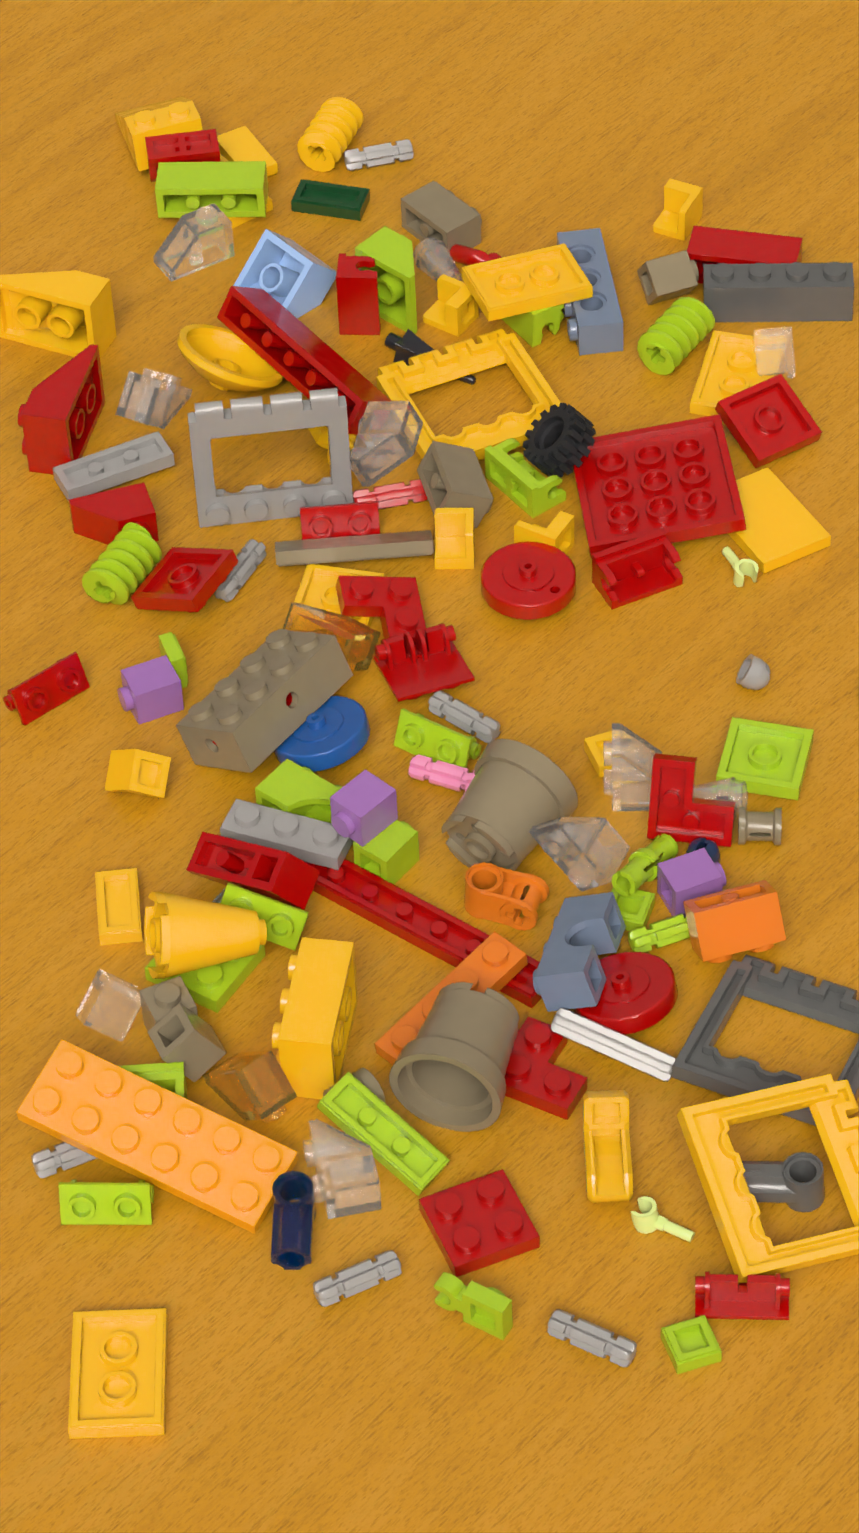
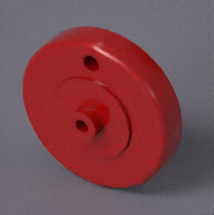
M518 542L504 546L492 553L486 559L481 569V592L483 598L492 609L511 618L532 620L551 616L564 609L571 602L576 591V569L574 563L563 551L545 543Z
M623 952L607 956L599 960L606 976V982L597 1006L576 1008L574 1011L583 1017L624 1035L643 1031L661 1021L674 1007L678 996L674 972L665 960L649 953Z

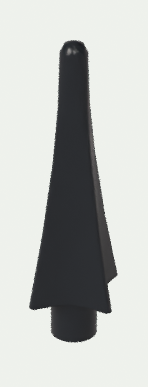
M409 329L403 337L391 332L385 340V346L396 351L393 362L403 360L406 365H409L408 359L410 357L434 350ZM471 374L457 379L468 384H475L476 378Z

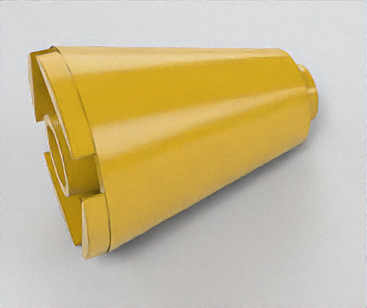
M161 891L149 893L148 898L155 901V904L145 908L144 944L146 956L154 955L156 967H148L153 979H165L255 955L258 953L260 945L266 944V922L264 919H259L257 912L254 910Z

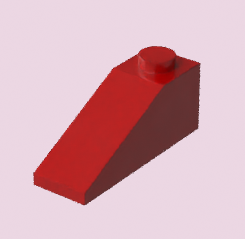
M203 831L186 869L188 872L226 886L227 883L238 885L244 889L301 910H305L320 870L289 852Z

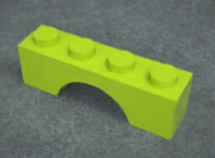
M286 759L255 787L256 804L332 823L330 797L340 790L342 786L334 785L316 775L311 769L301 767ZM396 820L363 847L353 841L354 864L395 884L420 860L418 831L414 830L408 823Z

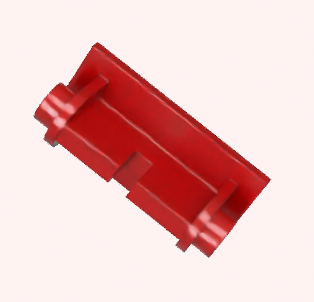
M378 501L300 507L302 540L380 534Z
M73 652L67 657L58 660L55 664L7 691L8 695L3 697L4 704L10 711L17 709L24 726L90 687L77 652Z
M705 1271V1276H695V1318L705 1315L706 1319L789 1320L790 1278H781L780 1273H775V1275H747V1282L738 1284V1275L710 1274V1271Z

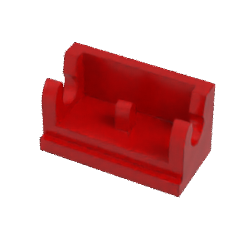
M216 129L145 137L151 182L156 181L158 162H220Z
M339 253L336 288L340 335H380L378 271L358 270L360 267H375V259L372 257L346 256V253Z
M661 529L593 553L592 583L610 608L615 609L682 585L683 576L674 565V563L680 562L681 558L675 547L666 537V532Z

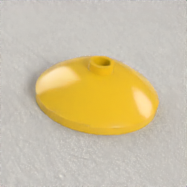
M192 324L180 330L177 344L183 357L198 374L220 390L243 392L266 390L279 385L284 378L229 329L206 324Z

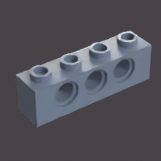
M601 229L558 232L557 245L566 244L593 286V297L564 304L562 309L564 317L571 318L567 319L569 341H576L579 356L623 351V318Z

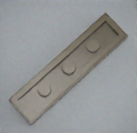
M431 530L275 542L276 565L278 567L423 556L434 553Z

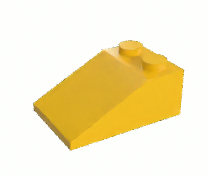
M182 96L115 113L116 121L138 171L149 169L145 137L203 130L201 118L193 101Z
M78 270L0 275V337L72 357L78 355L91 344L98 345L101 358L117 337L110 279Z

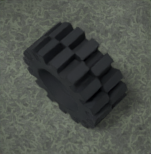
M560 403L559 407L556 404L550 406L549 413L546 410L540 413L542 418L539 421L534 419L531 423L534 426L533 430H527L525 434L529 440L523 441V448L526 449L523 451L524 456L547 476L558 475L562 478L564 472L567 475L573 472L572 466L580 467L583 463L580 460L582 456L588 457L591 452L587 447L593 446L595 439L592 438L596 434L593 423L570 404L567 405L566 403Z

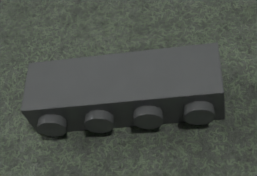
M852 263L703 264V303L711 310L715 322L852 321L854 300Z

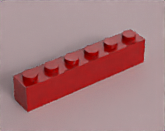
M240 286L230 287L217 316L225 326L308 399H310L309 391L337 388L338 396H345L349 434L381 435L394 408L395 403L264 289Z

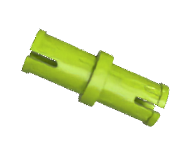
M658 835L647 847L639 848L629 857V862L612 876V885L616 892L623 896L633 895L642 884L656 879L658 863L672 859L677 855L678 845L670 835Z

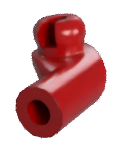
M461 244L453 245L449 252L450 259L453 262L466 266L501 258L497 253L487 254L481 250Z

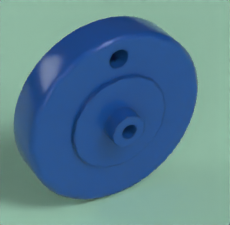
M331 696L314 713L308 715L306 721L274 751L278 761L282 763L289 759L301 767L311 769L313 772L326 770L346 762L364 747L370 736V724L363 706L353 699Z

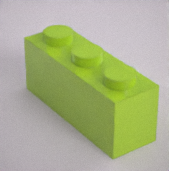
M266 161L158 162L155 185L158 218L266 217L268 199Z

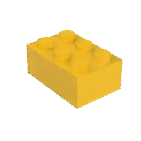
M302 937L298 955L291 954L289 959L288 980L291 981L290 988H283L281 993L280 1014H283L282 1022H275L273 1026L272 1048L279 1049L275 1059V1077L282 1078L284 1096L322 1099L324 1090L341 1079L356 1011L358 991L354 942Z

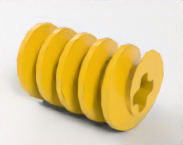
M332 97L323 102L320 110L317 111L297 143V152L303 163L307 167L320 172L330 171L335 168V163L340 160L347 146L363 124L364 117L361 109L353 101L343 97Z

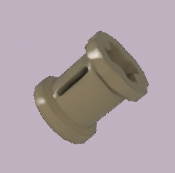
M739 807L738 844L745 845L746 841H773L774 845H781L782 808H775L773 812L747 811L745 807Z

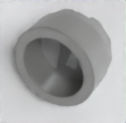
M750 654L738 671L736 683L751 690L762 689L769 683L770 668L762 659Z

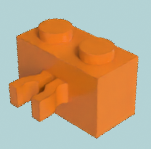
M766 880L683 901L692 949L703 962H725L730 960L733 954L747 950L750 952L767 951L774 947V943L786 940L778 894Z

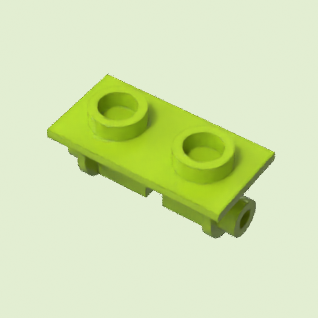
M404 708L401 709L393 746L414 755L432 758V761L435 763L437 760L464 768H467L469 758L475 760L479 756L481 744L477 743L475 737H468L425 718L420 713L415 714Z
M227 883L220 903L256 911L259 919H264L266 922L267 941L294 951L309 913L231 883Z
M71 1180V1182H59L58 1184L61 1225H152L151 1203L154 1202V1185L145 1183V1180H139V1183L77 1182V1180Z

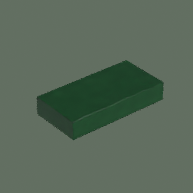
M301 179L291 200V209L294 212L361 221L370 200V189Z

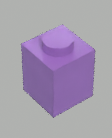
M166 655L120 670L123 686L117 690L120 703L125 712L131 710L139 725L184 710L181 680Z
M366 769L330 797L332 826L341 836L349 837L362 847L398 819L396 789Z
M705 848L660 862L657 865V892L672 916L682 913L686 917L683 901L720 892L722 887L726 886V876L721 864L713 862Z

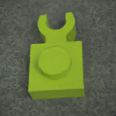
M443 1272L434 1284V1289L440 1291L435 1298V1303L443 1309L449 1311L457 1310L463 1313L464 1322L501 1340H504L512 1329V1299L506 1297L500 1290L493 1287L486 1288L472 1280L466 1286L459 1278L447 1272Z

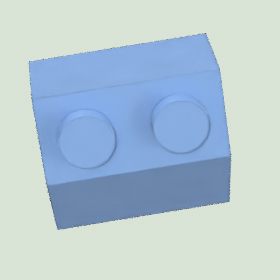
M265 229L233 286L264 289L292 315L299 318L321 305L336 279L337 271L292 239Z

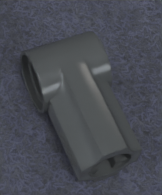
M794 1153L784 1162L742 1161L745 1169L744 1176L750 1193L755 1196L757 1202L786 1203L789 1208L803 1213L811 1212L819 1208L825 1198L823 1164L812 1153Z

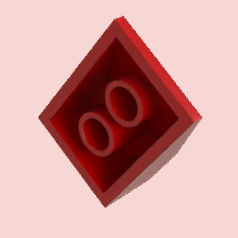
M89 345L32 389L26 404H21L18 411V425L23 427L22 453L27 455L29 472L54 475L53 467L82 458L105 405L98 345Z

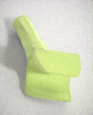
M724 547L722 554L734 570V585L736 587H743L744 575L751 577L754 583L757 582L758 564L751 559L739 560L730 547Z
M642 1196L637 1199L639 1210L643 1214H639L636 1211L630 1212L633 1225L638 1232L648 1234L658 1229L691 1243L695 1232L660 1216L656 1201L653 1198Z

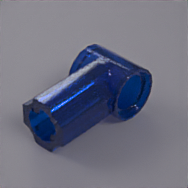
M289 1171L279 1175L272 1187L274 1211L271 1262L283 1267L284 1270H301L304 1265L310 1264L312 1259L313 1221L316 1217L313 1183L309 1176L299 1171Z

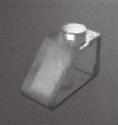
M215 203L182 215L153 256L154 263L172 282L234 257L232 222Z

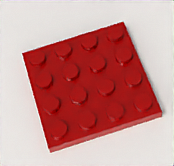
M720 414L592 437L595 439L594 445L587 447L591 451L588 457L582 456L580 460L583 463L579 468L576 465L573 466L591 558L593 553L661 529L666 532V537L671 543L746 530L744 512Z

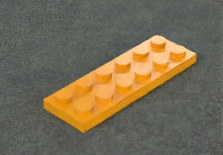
M62 1039L16 1112L18 1120L253 1234H256L299 1159L297 1151Z

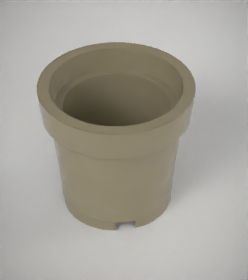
M496 739L488 743L475 764L474 778L441 829L442 834L447 831L449 839L446 841L449 850L467 867H471L476 863L486 862L515 871L549 831L560 828L573 814L578 806V797L573 784L566 774L544 754L518 741Z
M466 982L449 984L440 990L415 1039L404 1046L392 1066L389 1082L399 1102L415 1116L438 1127L454 1131L471 1132L491 1126L500 1115L506 1094V1081L504 1077L518 1034L520 1018L518 1011L506 997L490 988H486L485 993L470 990L473 983Z

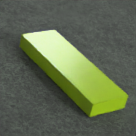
M349 1072L334 1085L317 1105V1108L417 1196L431 1184L450 1161Z

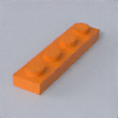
M494 931L374 1043L376 1053L394 1065L404 1046L415 1039L442 988L449 984L466 982L473 983L470 990L485 993L486 988H490L499 992L528 964L527 954Z

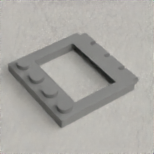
M337 388L309 391L310 399L302 400L301 392L270 395V404H263L262 396L230 399L231 408L223 409L222 400L194 403L195 412L187 413L199 527L300 517V507L353 503L345 396H338ZM327 426L331 477H323L316 484H305L301 480L287 481L280 487L272 489L266 488L262 484L245 486L242 491L236 493H229L224 489H216L211 439Z

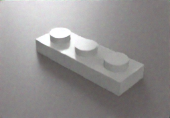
M159 431L53 467L54 480L67 500L82 497L174 466V453Z
M239 799L235 800L220 827L221 836L286 851L305 862L339 870L353 843V840L349 837L341 836L334 829L332 823Z

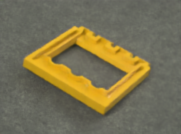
M502 328L477 336L478 344L472 338L444 346V355H441L439 350L435 349L410 357L408 359L409 366L401 360L377 369V388L395 403L392 412L422 459L432 441L472 448L478 460L485 458V448L490 445L494 447L510 438L516 439L520 443L518 447L523 446V441L529 440L525 434L527 430H533L534 426L531 423L534 419L539 421L542 418L540 413L544 410L549 413L550 406L554 404L559 407L561 402L514 333L506 334ZM506 363L534 404L529 412L519 414L512 411L498 416L495 423L489 425L476 423L463 427L459 435L451 437L442 434L435 437L409 394Z
M827 1074L684 1107L678 1112L679 1124L735 1275H738V1284L747 1282V1275H775V1273H785L859 1254V1117L849 1119L847 1117L858 1112L859 1107L848 1080L834 1082L832 1075ZM809 1107L854 1227L773 1246L770 1237L766 1236L759 1215L761 1212L756 1198L750 1193L744 1176L745 1169L740 1155L735 1152L728 1133L730 1130L729 1126Z

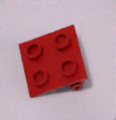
M444 623L425 628V637L421 629L416 630V645H414L413 639L408 632L404 633V638L402 635L382 639L381 644L374 646L376 655L373 656V660L397 702L417 699L425 694L443 689H453L461 684L475 681V677L452 642L456 640V633L452 625L445 626Z

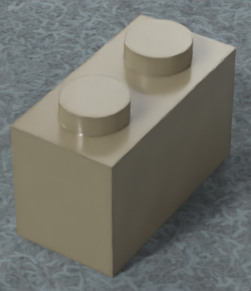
M432 181L401 198L402 227L447 261L451 260L449 252L453 245L461 244L473 248L481 243V214L436 181Z
M432 441L417 468V472L433 514L436 508H474V528H477L484 515L490 511L493 496L474 449Z

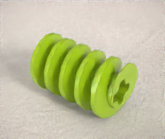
M681 297L675 300L671 307L666 309L664 314L656 320L655 324L651 325L647 332L643 333L638 340L637 350L644 365L650 371L659 375L672 373L675 367L679 366L682 360L690 354L691 350L695 349L700 341H703L707 333L713 330L715 318L711 310L695 298Z
M132 522L125 524L122 531L117 533L114 540L108 544L106 550L100 554L98 560L83 575L82 586L86 594L100 603L111 602L118 605L126 603L130 594L136 591L138 584L145 580L146 574H149L153 570L154 565L161 560V549L144 527Z

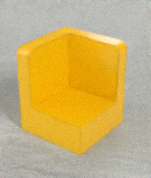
M670 178L664 186V210L654 222L653 232L685 241L692 232L693 226H696L703 216V187Z
M442 274L437 278L438 300L423 314V322L459 337L479 317V306L464 282Z
M436 508L434 511L435 569H474V508Z
M560 511L547 528L537 524L531 525L519 520L514 525V543H545L567 554L575 545L574 515Z
M139 749L111 750L105 790L109 792H131L152 798H164L171 757Z

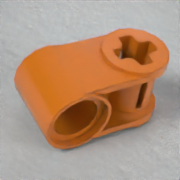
M486 862L476 863L469 867L465 875L464 906L471 916L477 919H486L505 924L517 930L525 931L535 927L538 920L537 909L541 903L546 901L549 894V887L543 879L534 874L521 873Z

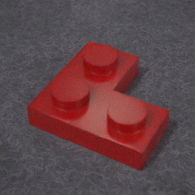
M338 576L336 591L341 616L380 617L384 639L402 635L404 638V633L409 632L414 645H416L415 631L421 629L425 637L426 624L416 577Z
M655 753L652 764L647 838L654 839L658 835L667 834L677 842L691 843L694 839L703 837L706 840L716 842L717 846L731 847L736 802L694 798L697 757Z
M528 1016L519 1029L504 1077L506 1081L505 1096L568 1120L587 1090V1077L554 1065L568 1043V1039L554 1033L551 1030L550 1024Z

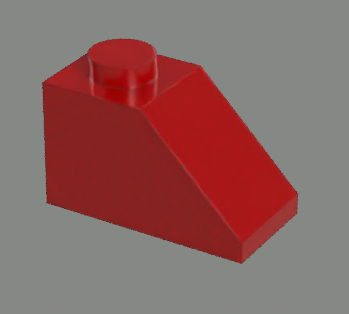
M144 482L68 499L72 528L74 533L108 545L114 540L117 533L122 531L125 524L132 522L144 527L155 541H159L156 512Z

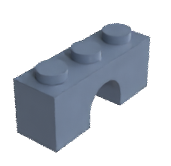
M613 892L564 899L559 914L554 919L549 940L544 944L543 955L538 968L533 972L535 992L542 996L548 1012L558 1011L560 1008L576 1009L597 1006L606 982V976L598 955L616 953L626 928Z

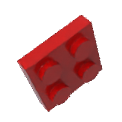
M782 374L718 401L715 408L755 468L818 441L822 434V431Z
M172 547L131 598L137 609L199 612L207 604L208 599L217 588L225 582L227 576L239 561L233 549Z
M503 1169L419 1199V1210L448 1266L456 1277L540 1247V1236Z

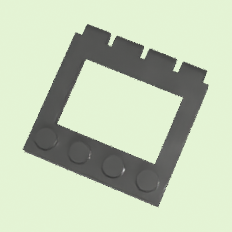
M747 954L742 962L733 960L672 1066V1078L729 1097L801 1081V1076L784 1070L777 1073L765 1071L760 1067L759 1062L742 1056L730 1059L719 1054L718 1048H715L714 1045L742 996L859 1034L857 990L827 980H823L818 988L815 987L816 977L784 966L778 974H775L774 963ZM859 1040L837 1080L849 1081L856 1101L859 1097ZM809 1107L782 1113V1115L816 1126Z

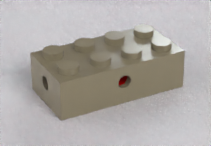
M278 629L270 633L266 637V641L254 653L244 657L240 662V666L228 677L217 682L214 690L201 702L194 704L189 709L188 714L176 726L195 765L252 773L306 721L308 715L314 713L353 676V673L335 635Z

